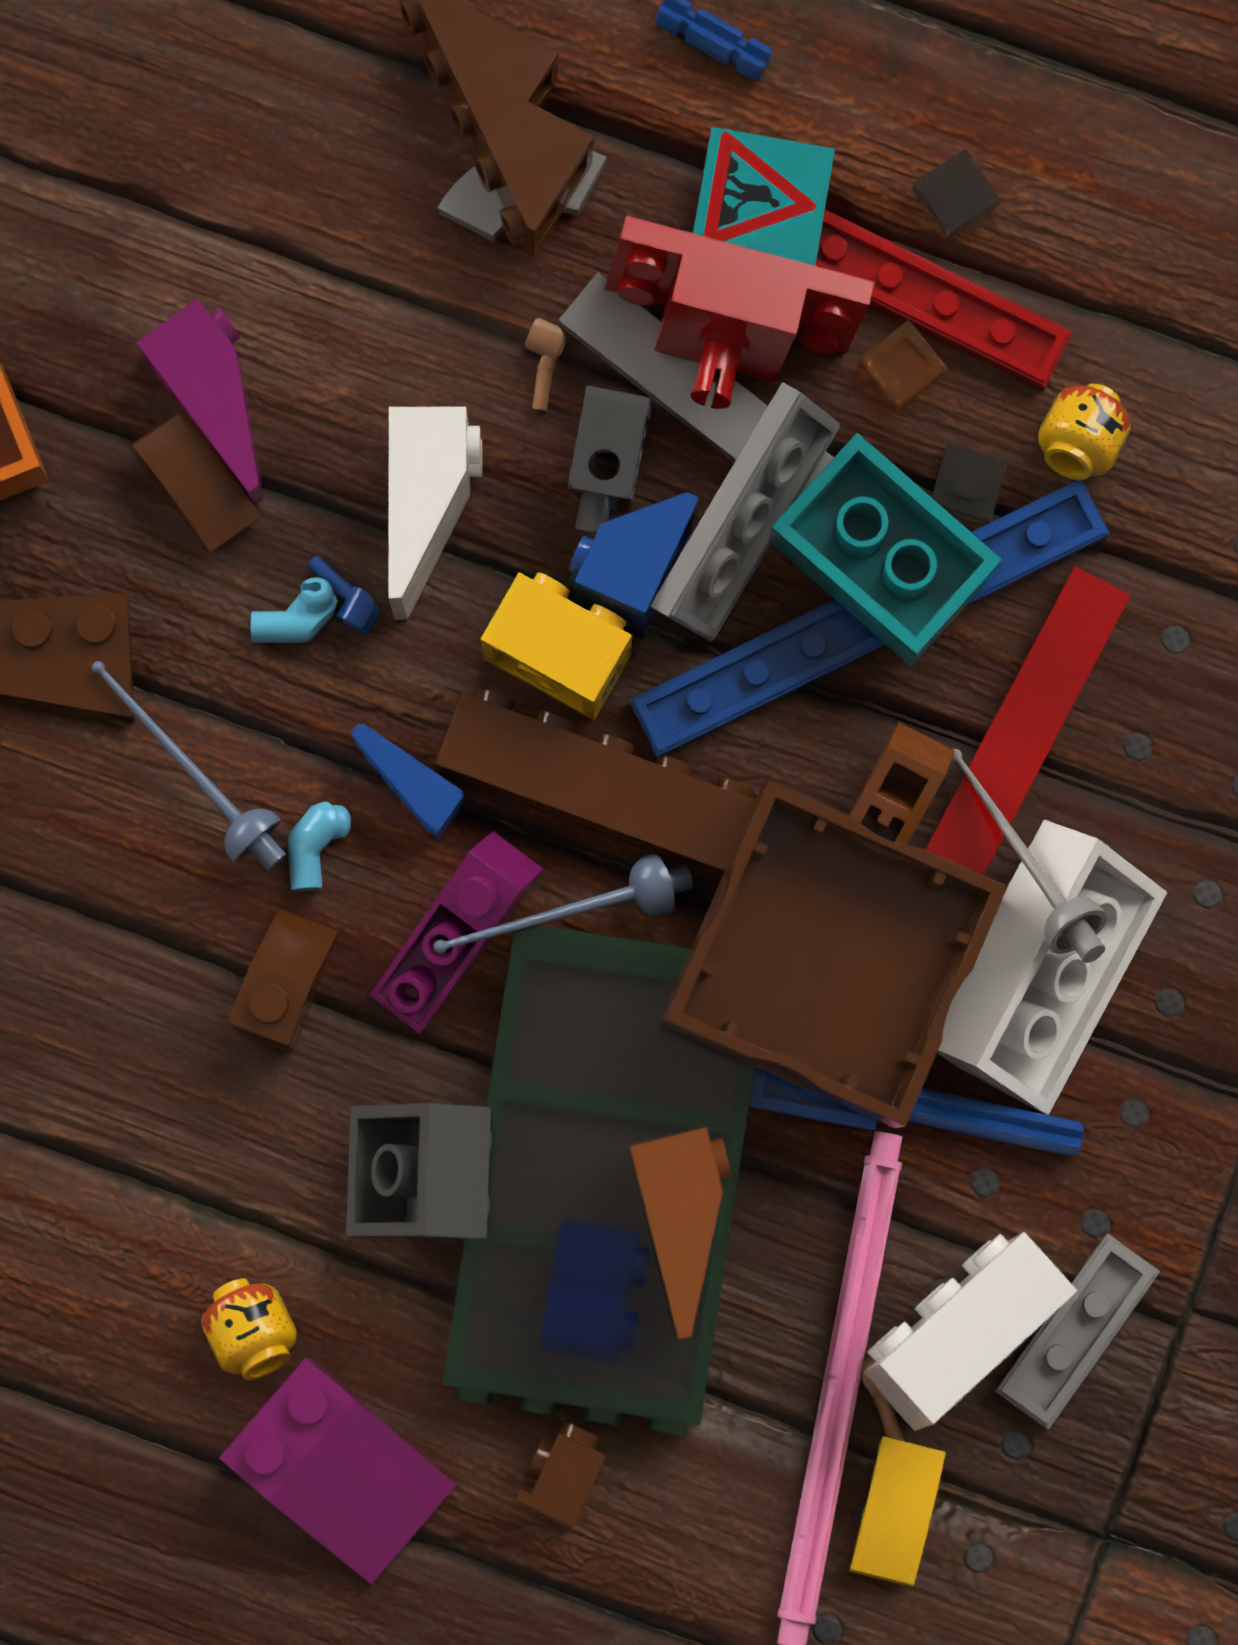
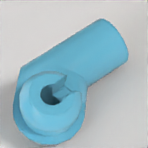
M309 578L300 585L301 593L286 611H252L251 642L304 643L312 640L334 615L337 599L333 593L332 585L323 578Z
M329 802L315 804L309 808L288 834L287 847L291 891H314L323 888L320 852L332 839L345 837L351 828V816L344 806L331 805Z

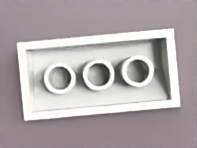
M1044 819L1028 850L1065 901L1075 898L1090 899L1099 904L1104 910L1107 920L1097 936L1105 946V951L1099 958L1089 963H1084L1076 950L1064 954L1052 952L1045 940L1044 928L1049 915L1054 909L1021 861L1008 885L973 970L959 987L951 1002L945 1020L942 1042L937 1054L979 1080L1036 1111L1049 1115L1168 892L1098 838Z

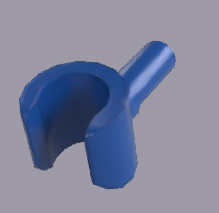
M320 555L313 557L308 563V567L319 578L327 580L332 585L336 595L345 600L336 617L355 631L363 635L367 634L379 615L377 603L373 601L371 595L356 586L353 587L348 581H345Z

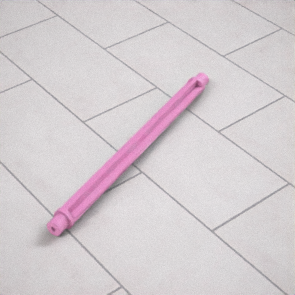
M874 1131L870 1156L865 1155L863 1175L781 1605L777 1617L782 1618L777 1644L806 1645L810 1624H815L816 1610L899 1172L902 1168V1162L898 1161L902 1136Z

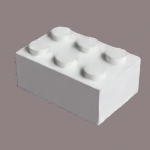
M1025 1232L1008 1241L1001 1233L992 1241H987L961 1265L969 1273L963 1281L958 1283L952 1277L945 1284H940L914 1308L922 1317L915 1325L910 1327L904 1321L898 1327H893L867 1351L875 1362L864 1373L914 1431L937 1422L1077 1292V1289Z

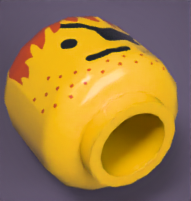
M1100 384L1071 386L1063 389L1056 396L1039 429L1038 443L1045 455L1046 463L1055 472L1069 479L1086 480L1088 477L1103 475L1112 468L1130 433L1131 420L1126 409L1121 405L1118 395L1110 388Z
M242 1278L224 1284L213 1293L214 1303L206 1310L202 1317V1328L220 1367L224 1371L231 1374H242L246 1380H255L275 1372L290 1360L289 1350L296 1342L297 1332L276 1288L265 1283L250 1285L247 1279Z

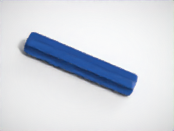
M924 1088L921 1089L908 1122L1066 1156L1078 1155L1084 1135V1126L1078 1121Z

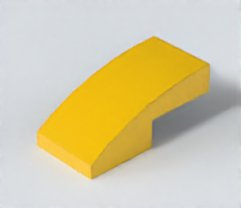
M882 1437L878 1447L866 1505L862 1511L849 1572L909 1587L914 1586L946 1452Z

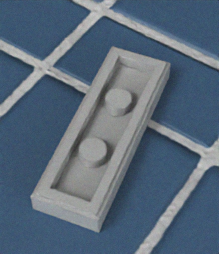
M1105 1234L1071 1281L1077 1292L1040 1325L994 1392L1042 1427L1049 1430L1160 1271L1111 1235Z

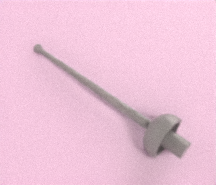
M952 749L955 752L951 761L957 763L1054 909L1049 915L1044 928L1045 940L1052 952L1064 954L1076 950L1084 963H1089L1099 958L1105 951V946L1097 936L1107 920L1104 910L1099 904L1090 899L1075 898L1065 901L963 761L961 751L959 749Z

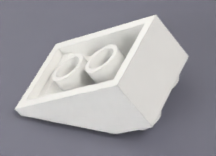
M389 407L388 598L395 620H408L470 497V477H482L483 457L480 426H469L466 407Z

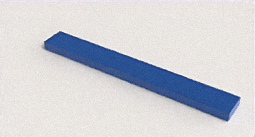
M1077 480L971 532L998 555L1002 561L996 574L966 607L1108 538L1110 533L1082 480ZM834 599L630 699L629 705L656 759H658L659 755L665 756L887 647V645Z

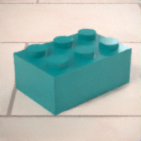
M858 433L853 436L772 525L769 542L911 667L996 574L1002 561L998 555Z

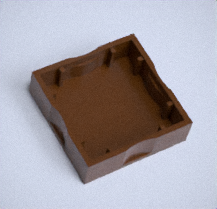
M769 780L757 795L658 1024L894 1129L905 1127L941 1045L945 1020L951 1002L959 987L973 970L1008 886L925 849L900 845L887 840L867 829L855 818Z

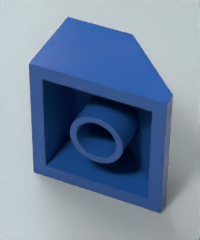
M686 492L602 523L594 540L583 536L568 571L572 572L569 582L575 585V604L588 610L591 609L593 604L603 606L623 618L627 622L625 627L644 635L656 611L650 605L686 546L697 522L699 497Z

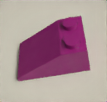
M311 1357L305 1358L220 1456V1459L266 1500L371 1585L457 1485Z

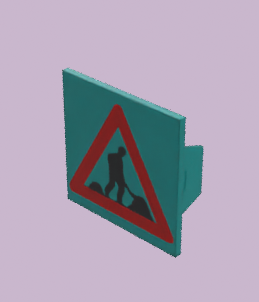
M711 127L693 233L815 266L835 149Z

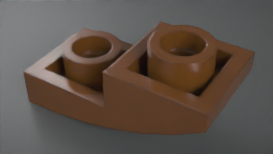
M180 410L129 445L163 498L171 500L205 552H212L261 518L233 474L184 410Z

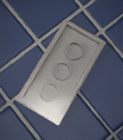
M782 382L650 606L708 641L714 640L771 545L769 537L772 525L800 496L839 430L840 423L801 392Z

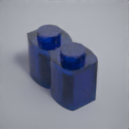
M562 1219L539 1350L617 1364L619 1350L633 1351L639 1313L626 1311L631 1285L644 1287L651 1248L638 1246L640 1233Z

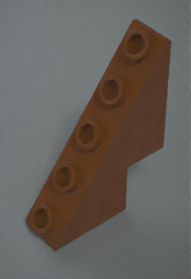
M399 0L400 11L408 31L412 36L421 33L429 50L424 52V59L433 83L437 88L446 85L454 102L449 104V111L458 135L462 140L471 137L479 154L474 157V163L484 189L488 193L496 190L504 206L499 213L509 241L513 246L521 243L526 254L535 258L590 169L593 161L594 135L541 108L557 82L559 52L459 0Z

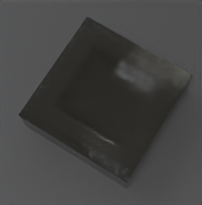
M967 149L919 178L913 184L914 191L946 238L951 237L999 206L1001 201Z

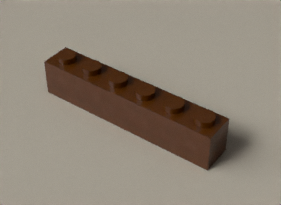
M480 689L477 697L462 692L435 762L437 772L711 874L723 876L755 802L752 799L754 794L752 788L722 777L718 778L716 786L693 778L694 767L671 757L659 755L656 763L632 755L635 748L634 745L608 734L599 733L596 741L572 733L575 727L573 722L552 713L539 711L537 719L513 711L515 706L513 700L489 690Z

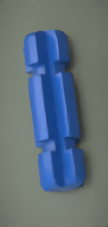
M687 0L663 1L656 15L658 27L674 36H677L679 33L684 34V41L725 65H728L730 61L735 63L737 66L735 70L752 80H758L763 75L772 58V50L769 46L753 37L749 41L743 39L744 32L703 9L695 12L691 8L693 3Z

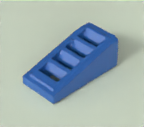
M357 724L351 736L358 750L429 835L440 841L466 804L463 791L365 724Z

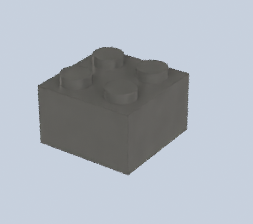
M437 1103L351 1106L346 1236L395 1239H487V1220L490 1213V1199L488 1195L489 1158L492 1148V1133L490 1130L491 1107Z

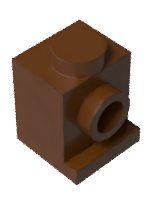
M564 1421L554 1445L544 1440L541 1441L526 1476L537 1480L533 1492L520 1487L514 1501L574 1528L607 1456L606 1453L595 1449L600 1437Z

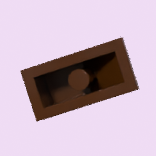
M279 909L250 963L228 1024L236 1030L294 1051L339 931Z

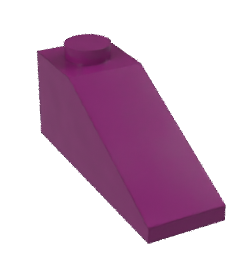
M197 298L136 342L144 360L180 408L184 410L208 440L250 501L255 505L264 498L241 363L233 346L240 339V336L219 308L209 314Z

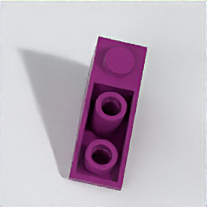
M492 831L468 852L369 996L421 1034L495 936L448 948L442 954L435 952L434 943L437 940L449 941L505 924L544 869Z

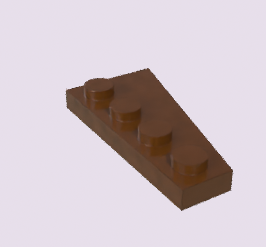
M126 592L0 601V697L13 700H28L55 705L58 708L81 712L84 710L136 721V715L100 674H95L92 671V664L94 662H103L105 670L135 701L129 596Z

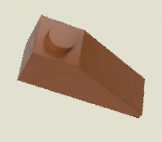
M898 721L856 799L849 816L855 818L873 833L892 842L907 846L944 780L955 751Z
M707 1127L630 1146V1153L677 1340L692 1335L723 1193L720 1179L732 1176L723 1139L710 1141Z

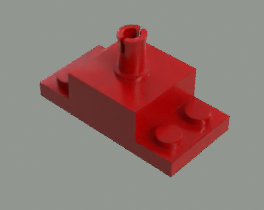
M626 216L604 290L616 292L620 298L632 304L650 305L657 303L664 305L665 308L654 351L699 362L695 384L690 393L691 399L697 404L705 406L707 395L710 393L713 382L716 384L711 408L724 409L731 405V394L736 373L776 383L794 340L800 341L802 346L816 353L831 354L837 351L847 354L870 304L874 282Z

